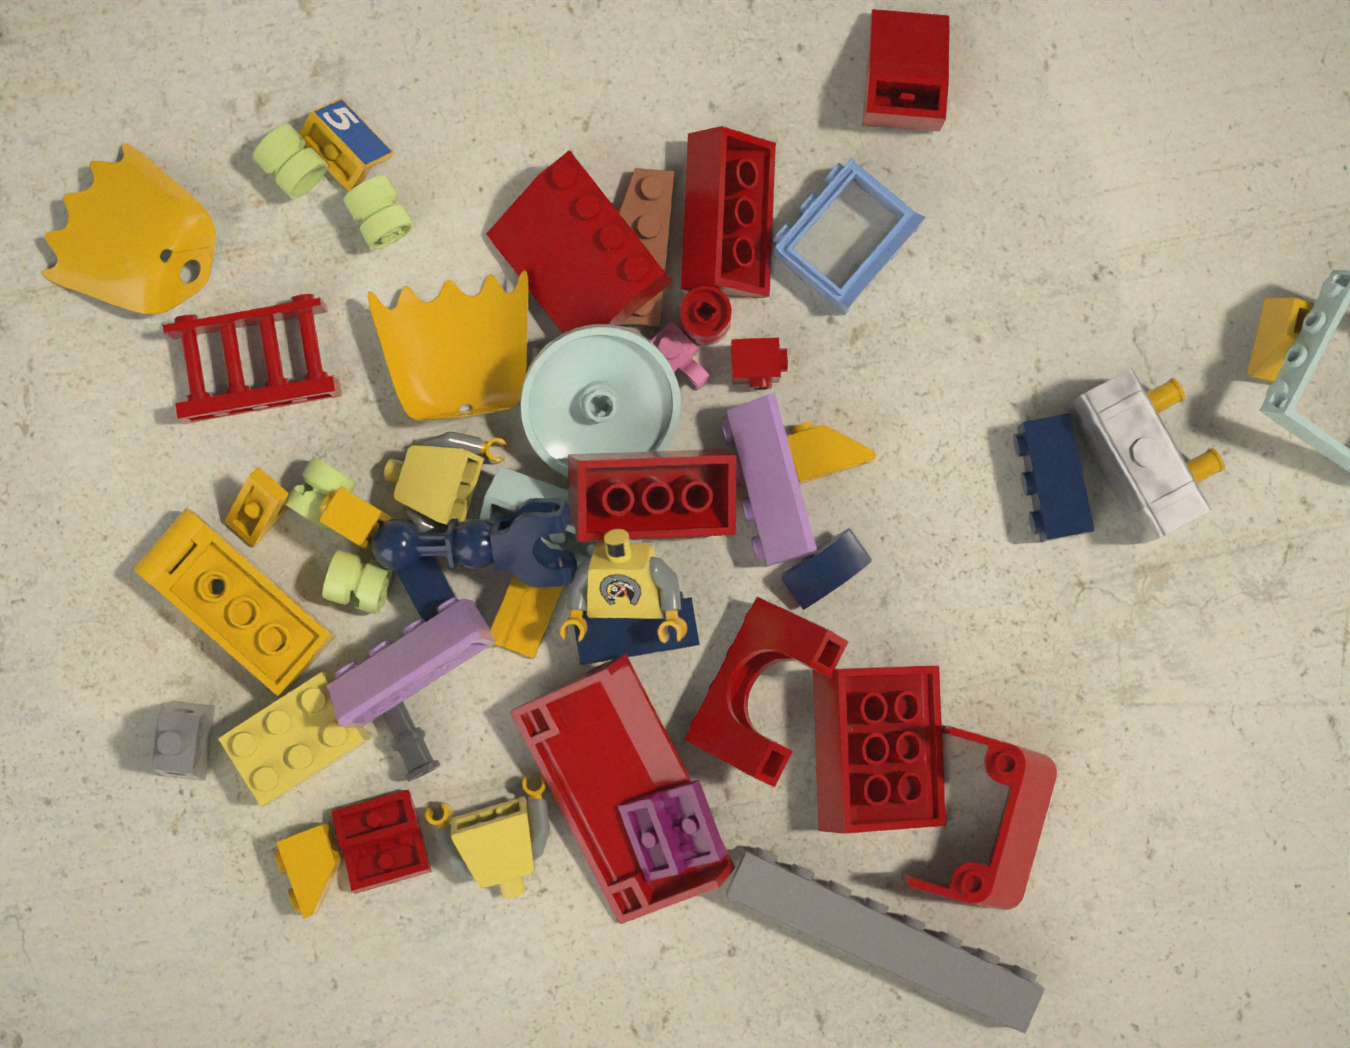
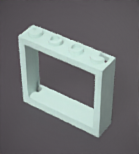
M1332 270L1330 276L1322 284L1321 293L1312 310L1305 317L1303 327L1294 345L1286 353L1284 364L1275 381L1268 388L1266 398L1259 411L1350 473V449L1294 411L1350 303V270Z

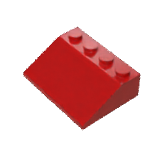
M570 150L542 171L486 233L518 276H520L523 270H526L529 291L562 334L585 325L609 324L618 326L673 283Z
M939 665L835 669L831 678L812 670L818 831L850 834L946 826Z

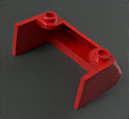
M943 725L942 733L988 746L984 758L985 771L993 781L1009 786L1008 794L988 866L977 862H965L954 870L949 885L906 872H902L901 880L907 886L968 904L1000 910L1013 909L1021 903L1025 894L1057 778L1055 763L1045 754Z

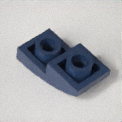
M848 528L817 547L815 554L783 572L781 580L804 610L859 573L872 562V558L853 531Z
M420 556L418 561L411 567L404 570H396L416 610L425 622L439 614L437 608L440 605L457 597L442 571L443 567L437 556Z

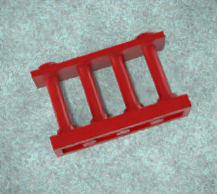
M301 294L291 297V303L198 319L197 315L193 314L175 317L174 323L162 325L163 332L172 339L181 338L190 394L186 396L187 401L175 403L177 419L188 424L341 397L339 380L333 375L328 376L327 372L323 371L314 320L315 314L328 312L327 304L320 297L315 298L314 294ZM298 318L307 374L303 375V381L289 383L288 379L284 378L275 321ZM259 324L268 381L264 382V388L250 390L249 385H245L236 328ZM220 331L229 387L225 389L226 394L211 397L210 392L205 390L197 335Z

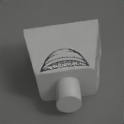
M174 701L159 712L152 770L165 777L206 781L215 705Z

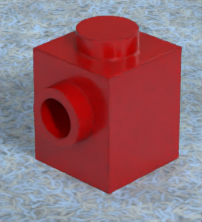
M779 337L731 339L732 384H748L749 390L772 389V383H779L781 372H788L787 348H780Z

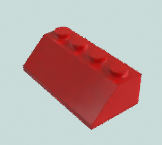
M724 126L688 133L681 276L682 290L691 291L693 288L704 285L714 286L729 297H770L775 142Z
M724 449L568 454V497L577 541H604L605 535L614 529L627 531L629 540L736 535V455Z

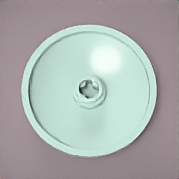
M593 324L574 328L559 335L538 353L529 366L523 381L520 409L524 430L533 449L546 464L568 477V454L666 451L678 427L681 413V397L678 381L672 367L663 353L651 341L628 328L609 324Z

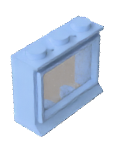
M853 158L845 166L838 163L824 180L828 184L819 196L813 192L800 207L799 211L803 215L794 225L787 222L773 239L777 243L773 255L844 315L850 310L860 294L874 282L878 273L890 259L892 260L898 254L908 238L918 231L926 218L913 211L858 165Z

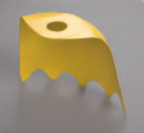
M123 143L124 157L120 162L91 161L90 168L94 177L91 187L81 192L66 193L63 196L69 216L68 223L61 230L45 233V239L57 255L58 261L54 267L43 270L41 274L46 279L60 286L127 310L145 314L166 313L194 296L208 282L214 257L216 230L208 212L189 192L133 146ZM170 249L172 254L167 262L164 263L160 255L163 250ZM190 260L198 261L200 270L197 278L190 283H184L180 278L182 267Z
M523 270L520 274L518 283L511 293H506L492 274L486 278L482 290L476 296L464 294L453 281L447 280L436 299L431 302H423L411 288L404 286L397 306L394 309L385 307L373 292H368L371 315L391 380L402 408L410 418L419 421L467 417L510 409L520 402L522 385L527 371L529 291L526 270ZM469 404L473 407L472 410L459 411L462 405Z

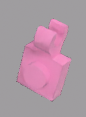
M672 321L650 340L666 357L674 373L676 374L680 371L698 390L710 379L708 377L709 374L692 359L699 352V348Z

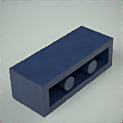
M1071 413L1021 423L1017 426L1018 433L1013 434V442L1017 456H1023L1026 472L1021 473V482L1024 494L1026 496L1031 495L1034 511L1029 512V521L1033 535L1039 534L1041 543L1094 532Z
M680 591L681 610L677 612L678 617L686 622L687 633L678 641L677 630L673 626L668 625L669 640L666 643H663L658 636L659 626L666 621L665 613L663 619L588 618L587 611H583L582 618L585 619L588 629L585 636L579 642L580 629L577 625H574L580 665L610 661L624 654H627L628 657L699 646L692 597L684 598L683 591Z

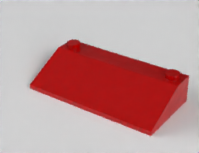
M627 654L594 667L510 711L620 924L719 888L736 867L724 845L727 855L720 861L689 867L677 875L645 881L618 806L633 799L690 782L691 779Z

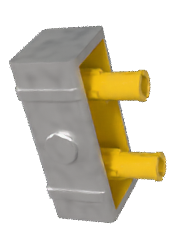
M1130 368L1083 393L1068 403L1066 407L1077 425V431L1080 435H1083L1126 512L1125 516L1129 524L1132 523L1142 543L1145 544L1159 539L1211 511L1212 509L1198 483L1217 472L1223 471L1225 465L1220 454L1214 448L1208 449L1205 453L1185 463L1158 414L1170 406L1185 400V393L1176 379L1171 378L1166 383L1146 393L1133 368Z

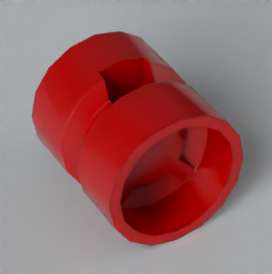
M703 285L693 288L685 295L681 303L680 325L683 333L697 345L709 346L721 341L730 329L732 307L729 298L723 291L714 286Z

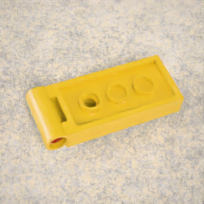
M188 507L184 509L133 567L138 575L151 584L277 696H284L336 637L322 622ZM221 580L224 584V590L217 595L213 587L217 581Z

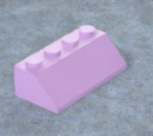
M775 393L762 396L727 410V421L720 423L726 445L733 444L737 456L736 483L744 482L747 498L741 499L746 521L754 520L758 536L751 537L756 559H764L766 567L813 555L817 548Z
M454 597L437 608L439 614L429 621L425 622L422 618L407 626L403 630L405 636L393 644L390 640H387L369 651L371 658L360 665L353 662L335 673L337 679L327 685L336 719L340 726L364 727L495 643L496 639L474 602L466 598L459 600L458 597Z

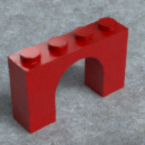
M756 597L752 607L746 613L744 622L733 644L729 647L726 658L715 679L711 682L696 716L692 719L684 740L745 774L775 788L793 751L763 736L752 725L748 713V699L753 684L768 667L782 661L798 662L831 678L849 641L827 628L760 597Z

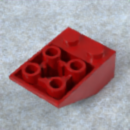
M871 10L862 125L941 131L947 113L950 15Z

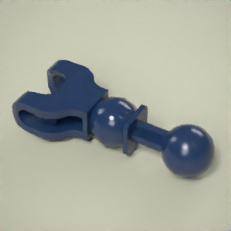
M557 498L528 499L519 505L513 514L497 516L494 525L487 520L479 518L464 520L459 524L457 518H452L446 532H419L409 521L391 519L378 526L371 539V550L374 558L380 565L390 570L407 569L414 565L420 556H447L449 569H456L458 562L464 567L473 569L485 568L494 562L495 570L509 571L520 581L531 587L568 585L574 580L577 570V561L571 552L552 549L543 543L541 539L542 536L561 533L566 529L571 520L569 504L565 500Z

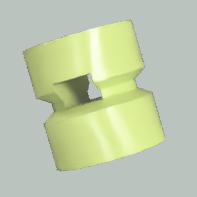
M283 124L271 131L258 144L252 158L267 174L277 175L275 182L293 200L302 197L319 183L328 170V164L313 148L304 149L306 141L290 124Z
M385 175L374 177L359 184L343 198V202L353 220L362 222L359 229L370 250L389 246L405 237L414 228V222L408 211L401 204H395L398 200V194L388 176Z
M313 456L302 473L303 485H295L283 504L328 531L329 527L319 521L323 514L319 511L323 500L330 491L337 492L340 486L353 492L358 483Z
M338 549L331 560L326 574L322 593L323 598L343 605L354 601L355 608L378 615L386 600L393 570L383 567L372 559L364 564L361 556Z

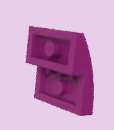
M699 779L669 787L618 806L645 881L677 875L686 868L720 861L727 855Z

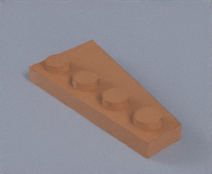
M635 168L619 213L666 272L674 171ZM664 290L620 325L660 329Z

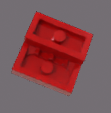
M409 789L331 811L339 850L343 852L350 888L354 894L432 872L419 818Z

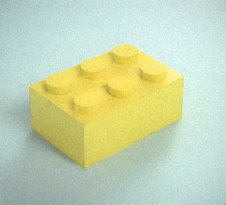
M330 672L317 674L218 738L260 807L272 804L371 740L364 727H341L338 723L327 685L335 681Z

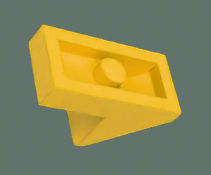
M259 467L247 477L224 522L254 547L289 510V507L283 504L289 493Z

